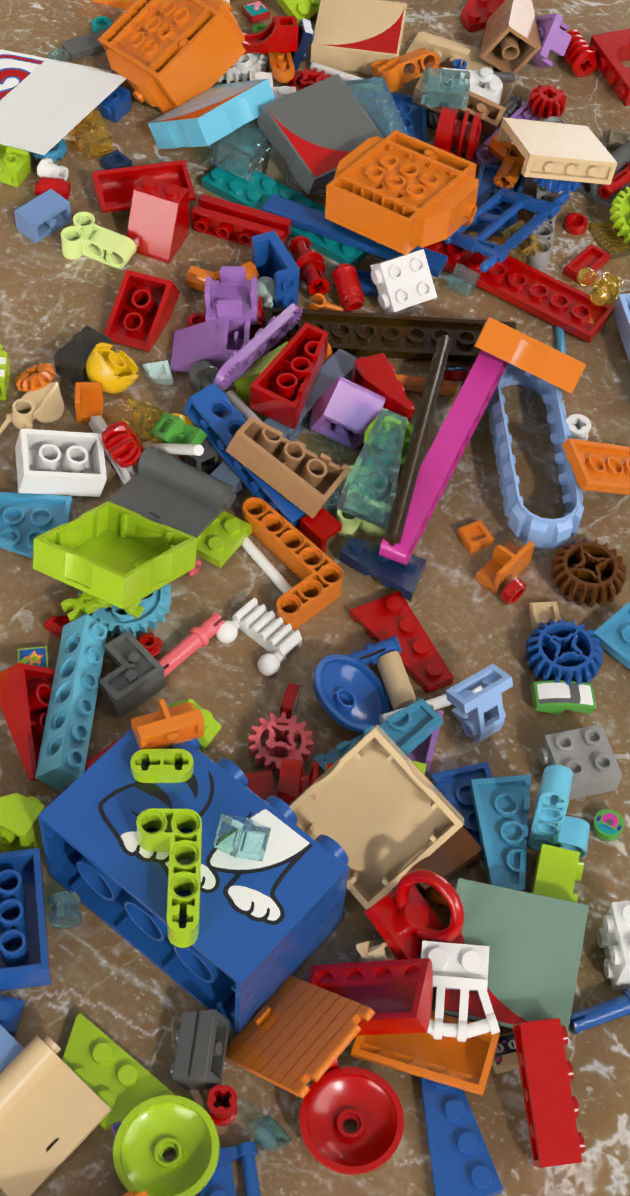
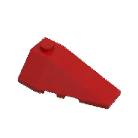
M17 663L0 672V707L28 779L40 781L35 778L55 669Z

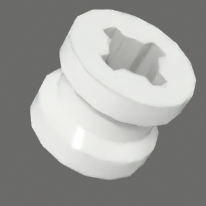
M581 414L570 415L566 419V422L569 424L570 439L587 441L588 433L591 430V421Z

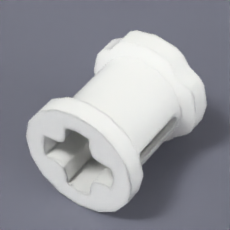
M48 157L42 159L37 167V175L39 177L64 178L65 181L68 178V168L54 164L53 160Z

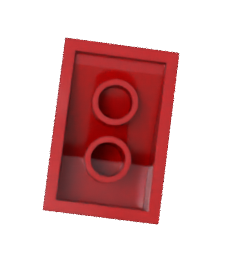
M127 269L102 339L150 353L171 318L180 292L174 282Z

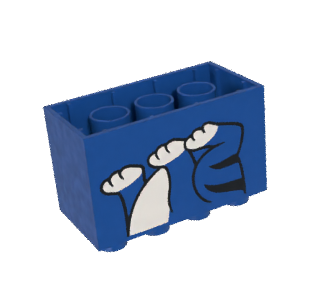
M131 729L38 815L48 874L207 1010H218L230 1020L229 1028L238 1035L290 976H294L341 925L349 866L347 865L349 861L344 849L329 836L321 834L314 840L297 827L298 820L294 811L283 800L276 796H269L264 801L248 789V780L245 774L231 760L220 758L215 763L199 751L200 743L197 738L162 748L185 749L193 756L194 771L190 779L181 783L138 782L131 774L130 760L133 754L139 751L140 748L133 729ZM181 761L176 762L175 770H182L183 765ZM142 762V770H148L149 762ZM146 809H191L201 817L202 855L199 936L197 941L190 947H176L168 939L169 852L146 851L138 844L136 820L138 815ZM152 827L146 829L145 831L149 833H154L159 831V829ZM183 828L180 830V832L182 833H190L194 831L190 828ZM181 859L180 861H178V863L183 865L190 864L193 862L190 859ZM181 890L176 894L186 897L191 895L192 892ZM180 915V928H186L187 915Z

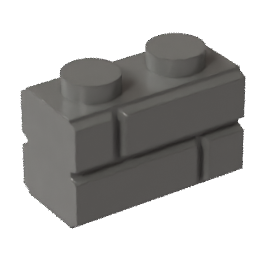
M218 1010L182 1013L181 1023L175 1030L177 1049L175 1057L170 1062V1073L172 1080L184 1089H212L214 1086L221 1085L230 1020Z

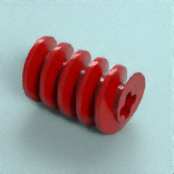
M570 30L567 33L571 35V40L562 58L577 77H587L598 66L596 55L579 31Z

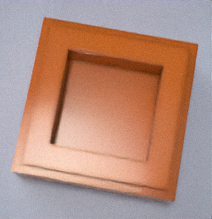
M481 519L457 528L456 535L469 554L489 547L494 543L493 536Z

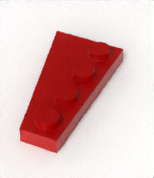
M400 591L350 609L349 617L355 623L358 621L372 640L375 638L379 642L394 635L397 636L402 652L399 654L406 673L427 694L453 684L454 677L405 598L402 597Z

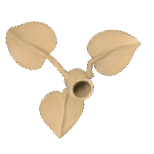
M58 382L49 383L36 391H29L21 399H17L12 405V414L6 415V420L0 427V436L10 422L18 429H32L35 418L39 422L46 424L59 420L64 413V401Z

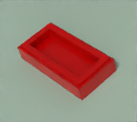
M591 243L564 267L563 274L583 285L609 262L611 255Z

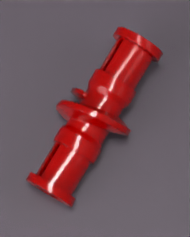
M296 236L291 240L289 247L291 252L295 254L296 264L300 268L299 278L308 283V291L312 296L317 293L324 295L328 292L330 284L327 278L323 276L325 272L323 257L319 252L313 251L310 248L311 242L308 237Z

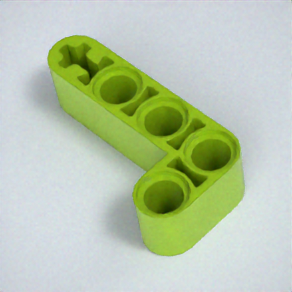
M146 809L138 815L136 820L138 844L146 851L169 852L168 939L176 947H190L197 941L199 936L202 855L201 817L191 809ZM152 827L159 829V831L149 833L145 830ZM183 828H190L194 830L190 833L180 832V830ZM181 859H190L193 861L192 863L186 865L178 863V861H180ZM181 890L192 892L191 895L186 897L179 896L176 893ZM180 915H187L186 928H180Z

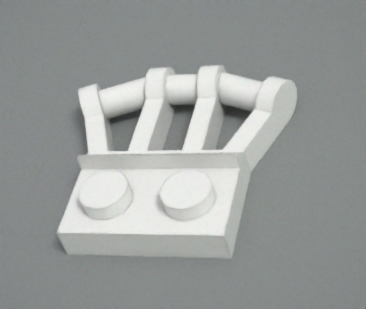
M422 941L421 958L431 959L433 988H437L435 1021L430 1019L428 1034L434 1036L433 1039L442 1040V1036L455 1037L457 1041L466 1042V1039L491 1032L492 1035L500 1033L487 992L490 946ZM445 989L460 990L458 1024L443 1022ZM469 991H477L486 1018L467 1024Z

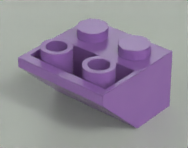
M340 376L313 405L310 429L355 450L364 441L365 431L369 424L379 416L385 403V398Z

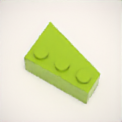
M542 844L535 855L534 862H536L534 878L532 877L531 893L577 903L578 893H573L575 880H581L584 862L579 861L580 852Z

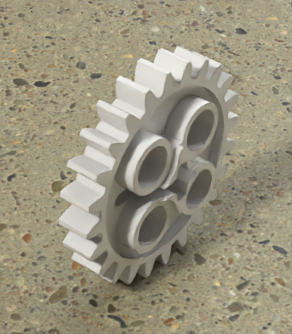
M247 53L242 55L218 82H221L223 79L226 80V83L231 81L239 82V80L247 81L250 73L265 72L268 66V54Z

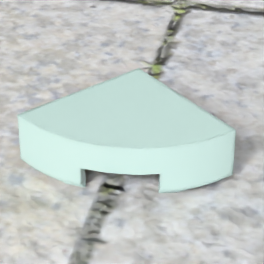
M168 360L142 364L143 372L149 380L161 385H173V377Z

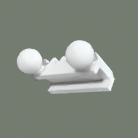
M255 597L232 616L231 621L226 620L215 634L220 642L231 643L236 639L238 629H240L270 652L262 655L257 663L259 672L264 676H274L280 670V662L286 660L287 654L295 646L299 648L302 645L300 631L296 630L294 632L291 624L285 625L281 617L277 619L272 610L268 612L264 604L260 606Z

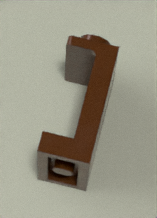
M462 826L430 856L416 863L408 872L424 869L448 879L465 866L470 870L479 864L483 848ZM426 883L414 884L425 900L428 897V893L434 889V887Z

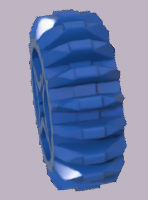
M562 617L556 623L550 618L547 624L541 622L537 629H533L529 640L526 641L524 656L525 660L528 661V670H534V678L542 677V681L554 680L555 683H559L560 680H564L567 685H571V681H576L578 685H581L582 682L590 683L591 679L597 676L603 662V648L599 647L600 638H593V630L586 631L584 623L578 626L575 625L574 619L567 623Z

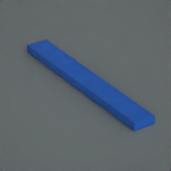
M272 194L262 208V211L291 219L292 226L385 259L402 255V253L326 219L325 212ZM419 246L414 248L412 251L424 249L431 275L439 277L447 264L448 256Z

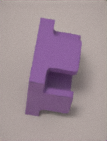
M558 13L535 16L542 48L529 61L539 68L553 67L554 62L547 59L549 51L551 50L559 56H564L571 40V35L565 32L569 26L562 22L563 17Z
M221 266V280H212V277H206V321L222 316L251 317V325H257L260 289L257 277H252V281H248L244 266Z

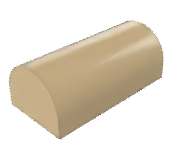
M396 650L381 656L378 659L377 667L393 710L407 707L416 702V696L399 652Z

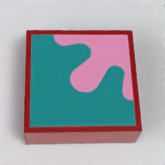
M261 0L241 5V12L251 23L270 18V10Z
M293 683L287 685L280 707V716L282 712L286 713L287 719H291L294 716L299 701L300 685Z

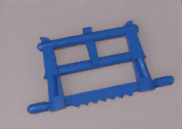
M506 187L495 188L493 195L477 208L473 223L469 226L462 225L443 242L445 244L451 243L470 252H477L488 257L479 267L480 271L487 272L497 261L502 263L508 257V251L517 248V244L523 243L522 240L527 239V235L533 234V231L537 230L538 226L543 225V222L547 221L548 217L552 218L559 213L561 206L569 199V193L562 192L553 202L533 198L530 195L510 191ZM499 201L512 204L501 215L487 213ZM522 208L538 213L502 246L485 241ZM477 220L492 222L475 237L462 234Z

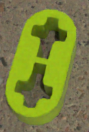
M142 749L135 752L131 757L130 768L133 778L141 783H181L187 781L193 775L194 761L193 756L185 749ZM177 761L182 762V770H175ZM142 762H149L148 770H142Z

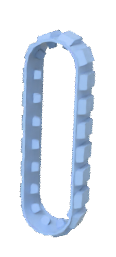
M509 363L486 407L487 414L490 415L489 426L490 432L493 434V450L497 455L496 467L497 473L500 475V491L504 496L502 502L504 514L509 518L508 526L523 544L526 545L531 541L535 544L534 549L549 550L558 548L565 544V542L568 543L571 536L577 534L584 511L582 505L584 499L583 492L576 482L575 474L566 459V453L562 447V444L568 438H571L569 424L565 422L567 417L565 405L561 402L563 397L561 388ZM505 386H527L534 389L543 398L547 411L546 419L551 431L550 439L555 451L554 459L559 472L558 480L561 483L563 492L562 500L567 512L562 518H541L531 513L523 505V497L520 496L518 488L520 483L519 476L516 475L514 466L516 458L512 454L511 449L512 436L509 434L507 427L509 419L504 410L505 397L501 393V388Z

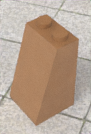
M505 0L487 20L479 55L480 58L502 72L514 73L516 75L542 48L532 0Z

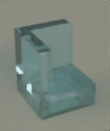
M221 814L214 847L235 858L263 862L271 828L249 818Z

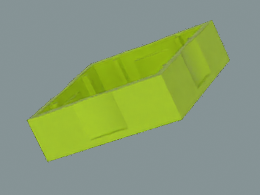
M108 501L83 513L79 518L71 522L61 524L35 537L33 569L121 609H125L194 569L197 538L167 525L151 521L136 512Z

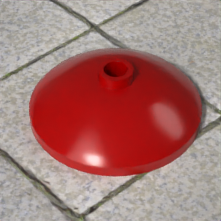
M342 1067L325 1073L318 1082H314L309 1087L310 1091L303 1098L300 1108L299 1128L307 1150L318 1163L339 1174L361 1175L380 1168L393 1156L403 1135L404 1114L396 1092L387 1081L376 1073L363 1068ZM350 1121L354 1123L356 1129L348 1132L344 1129L343 1124Z

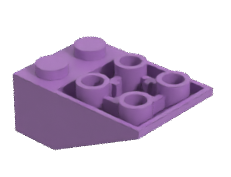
M222 316L175 331L170 370L189 372L195 363L203 360L210 361L213 366L220 370L228 361L230 355L234 351L238 352L245 341L250 340L251 317Z

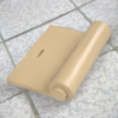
M36 1035L0 1073V1188L7 1196H33L112 1110L57 1056L61 1048L48 1035L42 1040ZM57 1139H59V1140L48 1150V1148H49Z

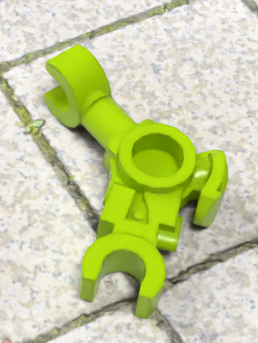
M86 592L79 594L77 599L69 598L61 603L64 612L74 609L67 614L70 622L82 617L83 613L89 615L99 608L104 609L113 606ZM142 599L125 608V612L132 617L139 618L144 611V607L139 606Z

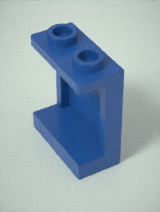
M275 231L253 236L251 262L256 266L259 278L269 276L274 280L273 308L286 309L292 303L298 305L300 268Z

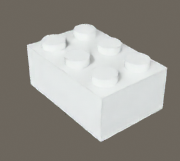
M20 429L15 446L18 493L100 497L107 480L102 434Z

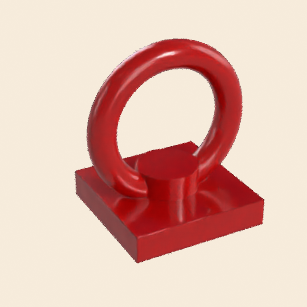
M416 869L406 873L400 879L396 888L364 911L398 960L417 958L422 951V941L448 943L454 940L460 934L464 925L463 904L454 887L439 874L424 869ZM414 884H429L443 895L451 912V921L446 929Z

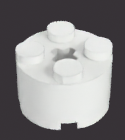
M485 67L481 70L465 71L460 74L459 86L500 105L503 84L500 78L493 74L492 69Z

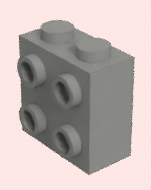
M602 724L544 736L542 746L538 750L541 764L543 766L546 765V767L554 764L563 765L573 772L569 800L617 790L622 773Z

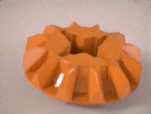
M34 364L32 367L20 372L14 381L17 389L20 391H36L48 385L56 372L51 364Z

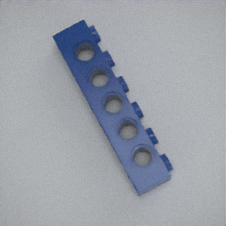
M215 383L190 396L183 411L197 428L202 429L207 434L206 439L254 497L265 500L294 527L298 526L300 519L307 514L289 500L284 499L282 494L225 451L233 438L231 434L235 435L246 422L242 412L233 406L226 393L220 390Z

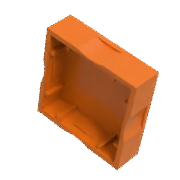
M491 317L487 318L474 344L475 347L571 394L586 366L585 363Z

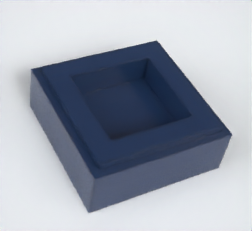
M118 149L99 159L100 166L105 170L132 167V161Z

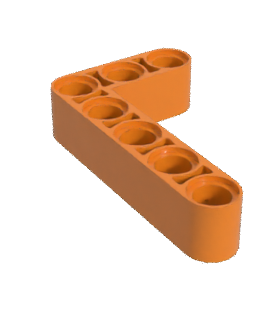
M250 497L244 501L242 520L252 525V533L250 535L302 580L280 596L276 603V618L281 617L285 625L289 623L292 630H295L341 595L343 570L265 500L259 497Z

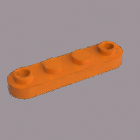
M269 52L267 56L272 77L279 83H288L294 78V64L291 52L287 54Z

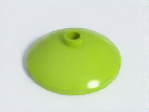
M178 1095L156 1096L137 1105L129 1112L119 1126L113 1146L114 1166L122 1184L129 1192L137 1191V1193L146 1190L148 1196H195L212 1178L220 1154L218 1132L210 1115L196 1102ZM167 1151H176V1156L173 1160L166 1161L164 1159Z

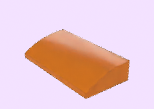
M431 1010L430 1019L435 1021V1011ZM444 1014L443 1022L458 1024L459 1018ZM491 1032L468 1038L466 1042L457 1041L455 1037L442 1036V1040L433 1039L434 1036L428 1033L356 1036L351 1056L483 1096L498 1048L500 1033L493 1035Z

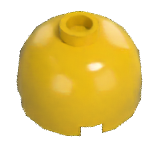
M98 343L91 351L86 362V373L91 382H101L103 392L118 394L127 390L139 376L136 375L138 371L137 365L122 350L116 353L111 350L113 345Z

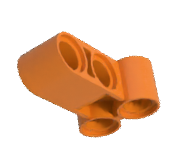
M420 48L392 60L382 59L375 61L370 66L375 83L386 86L385 93H392L400 90L403 87L402 84L421 77L424 70L429 72L435 71L439 67L440 59L433 51L427 48ZM429 55V61L424 65V59ZM409 63V69L404 73L403 69Z

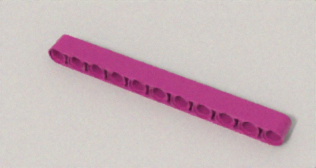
M483 350L480 351L420 467L402 540L399 544L390 546L389 542L383 538L379 549L380 556L403 565L409 562L509 364L508 362Z

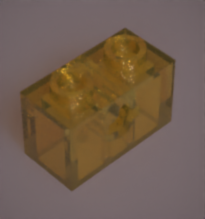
M96 107L70 131L71 137L75 136L78 152L83 153L86 161L101 158L113 152L112 136Z

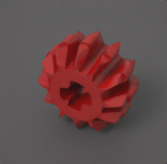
M546 84V86L538 85L530 93L528 109L531 110V115L538 116V120L541 118L546 120L552 116L561 117L566 108L567 96L563 94L562 89H557L556 85L553 87L549 86V84Z
M118 421L115 424L112 423L102 432V442L115 463H118L122 468H128L139 462L144 447L141 445L137 434L134 433L126 422Z

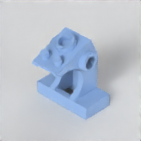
M494 663L446 690L447 700L457 707L452 709L451 712L462 724L465 734L470 738L473 737L477 743L501 730L506 718L501 693L513 687L512 677ZM479 686L482 687V690L478 691L475 694L471 692L473 689Z

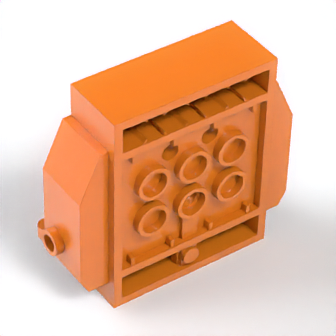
M136 0L97 39L106 51L113 72L126 78L122 83L124 87L131 90V93L140 103L145 101L152 107H159L163 114L210 89L246 52L242 45L245 36L232 13L233 8L226 0Z
M397 130L393 131L385 139L378 136L368 138L339 161L334 179L326 185L325 218L407 256L417 246L422 248L446 240L462 225L469 226L473 223L477 211L476 201L479 180L475 178L477 164Z

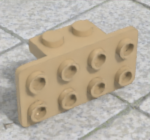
M419 32L406 51L407 54L420 48H427L438 55L440 59L439 67L453 68V61L462 59L461 66L463 60L467 62V70H481L485 67L494 69L493 65L480 58L481 49L426 32ZM429 55L425 57L427 62L429 61Z

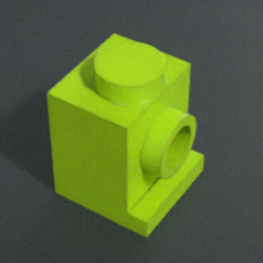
M7 146L6 153L0 160V182L19 188L31 171L29 152Z

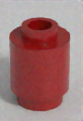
M40 177V180L35 182V196H39L52 189L69 201L71 192L70 181H65L64 178Z

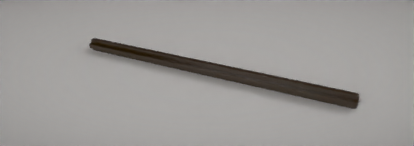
M446 334L437 339L384 540L389 542L390 546L399 544L402 540L452 346V339H449Z

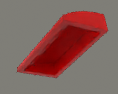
M185 160L92 172V185L102 213L131 209L133 191L144 175L189 189V201L196 200Z
M430 958L311 965L308 983L370 1007L375 1012L368 1022L361 1019L358 1024L361 1031L357 1036L428 1033L433 993V970Z

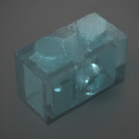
M425 67L422 76L420 104H426L429 107L466 108L469 99L470 72Z

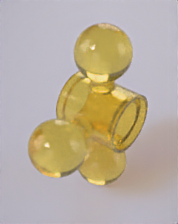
M590 267L582 268L578 272L577 280L580 285L584 287L595 286L590 293V299L597 306L612 305L615 298H618V294L630 293V290L620 291L623 280L616 274L605 272L601 279H599L595 270Z

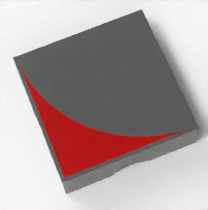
M339 74L263 105L257 124L270 143L283 156L290 171L308 196L326 188V185L334 179L339 161L368 138L378 136L385 139Z

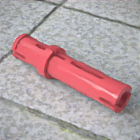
M214 612L201 625L191 628L188 636L158 660L164 667L165 678L200 647L204 648L209 644V639L225 623L224 620L217 622L222 618L219 614Z

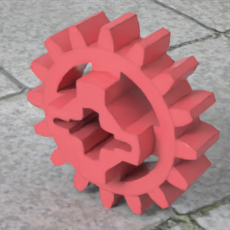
M285 712L281 713L280 718H276L273 713H270L268 721L261 717L259 719V727H251V735L248 736L249 756L255 757L256 766L264 764V771L273 768L275 769L276 776H279L282 758L302 760V763L303 761H310L314 741H312L313 733L312 731H306L307 723L305 721L297 723L296 715L292 716L291 719H287ZM264 737L266 741L265 746L262 747L261 741ZM298 740L301 744L299 750L296 749Z

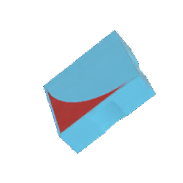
M268 79L218 84L149 122L148 125L158 149L209 146L242 125L259 117L262 106L275 101L276 98Z

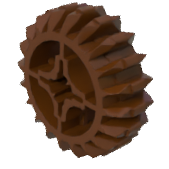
M586 537L582 542H579L577 539H574L571 544L565 542L562 549H558L551 563L550 575L551 579L554 580V588L560 589V596L568 595L569 602L577 600L579 606L585 602L592 608L595 602L600 606H603L606 601L612 602L615 596L621 593L626 581V565L623 564V557L616 556V549L609 550L607 543L603 545L598 544L597 538L593 542H589ZM575 563L574 568H568L569 565ZM608 576V579L602 582V578Z

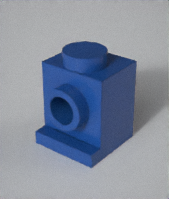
M119 85L97 106V115L117 123L132 109L131 90Z

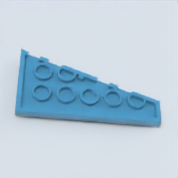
M0 492V548L33 558L35 537L61 524L70 522L73 505L72 496Z

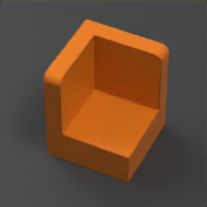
M101 382L75 383L77 423H89L92 416L101 415L103 417L104 400Z

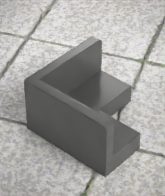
M128 630L104 645L105 653L118 668L98 681L99 688L114 703V714L121 718L165 688L164 667Z

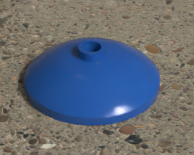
M333 654L323 658L314 668L312 685L316 699L323 711L340 726L348 730L364 733L363 730L374 725L375 727L377 724H381L379 721L380 715L390 712L389 697L382 682L370 668L357 659L346 655Z

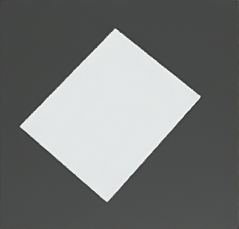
M46 59L0 100V144L45 155L122 84L126 78L118 74Z

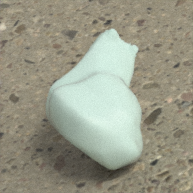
M263 276L258 279L260 286L259 295L262 298L263 307L272 308L274 305V280Z

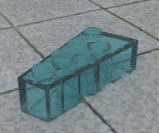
M384 408L381 409L342 488L337 505L338 510L387 529L396 495L407 424L406 417Z

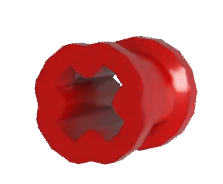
M216 1085L208 1092L207 1113L217 1126H227L237 1116L238 1096L236 1091L229 1085ZM220 1102V1104L224 1105L228 1102V1108L225 1109L223 1106L216 1108V1103Z

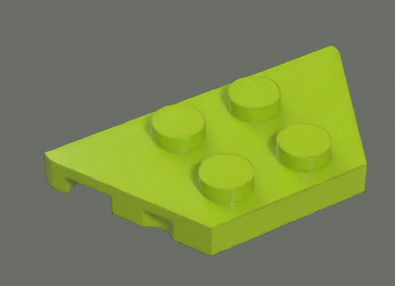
M81 1013L76 1016L62 1061L112 1109L98 1124L103 1130H111L112 1124L124 1120L132 1109L150 1098L162 1095H175Z

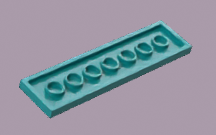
M231 155L201 179L202 187L221 198L261 211L272 194L325 212V207ZM291 225L292 238L300 235L308 237L311 242L310 248L340 265L347 263L355 267L369 254L368 252Z

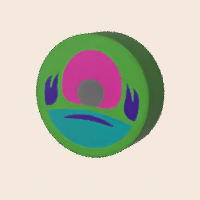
M611 809L599 811L592 822L594 834L603 841L617 840L624 829L622 816Z

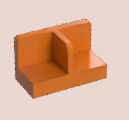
M510 541L504 547L498 544L494 548L492 559L476 573L475 580L497 595L530 563L535 544L529 541L522 549Z
M164 698L158 699L159 711L131 719V726L140 750L162 749L204 736L202 712L200 709L195 710L192 702L167 708Z

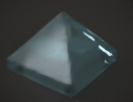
M269 1115L253 1121L250 1125L258 1150L275 1151L290 1144L292 1141L285 1130Z

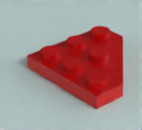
M468 0L460 14V22L468 33L483 30L486 28L488 18L505 0Z

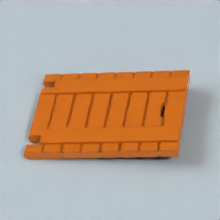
M290 976L227 1046L225 1060L303 1099L310 1091L308 1086H306L310 1080L318 1082L361 1031V1028L358 1026L361 1019L368 1022L375 1012L370 1007Z

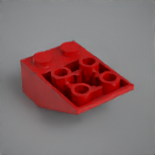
M381 353L355 359L352 382L385 398V403L379 416L387 413L399 414L411 424L412 415L415 413L413 402L407 399L402 381H398L394 366L391 362H388L385 354Z

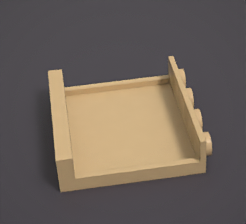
M505 117L502 119L497 140L513 142L524 156L525 160L521 170L524 177L611 184L617 161L588 126Z

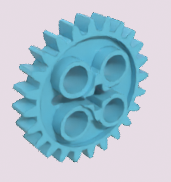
M170 584L144 597L146 599L142 598L139 606L144 607V611L139 618L132 617L124 609L115 605L111 608H99L89 614V616L108 627L109 638L111 639L116 633L121 635L127 630L136 638V632L141 631L142 634L147 633L148 626L156 630L157 621H165V614L170 612L169 604L172 602Z

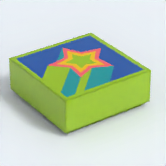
M47 646L17 649L18 663L49 668Z

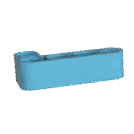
M554 764L544 769L532 814L528 846L538 851L542 844L580 852L579 858H583L587 854L590 824L583 819L566 816L573 779V772L566 766Z

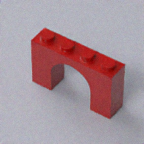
M630 28L591 36L589 47L596 55L597 69L605 77L607 83L613 88L623 104L630 106V68L620 63L630 60Z

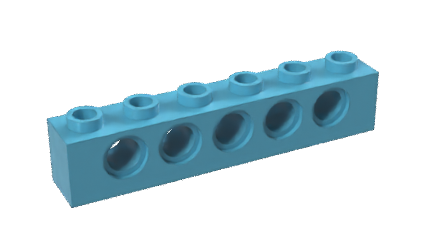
M88 614L63 626L35 775L36 779L58 791L70 786L85 770L99 686L98 681L100 680L104 657V645H106L108 633L107 626Z

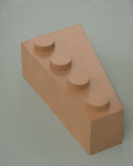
M250 417L235 433L225 450L312 519L353 469L345 464L341 467L331 462V457L323 453L320 455L315 454L305 448L306 444L298 440L295 442L284 438L282 432L253 417Z

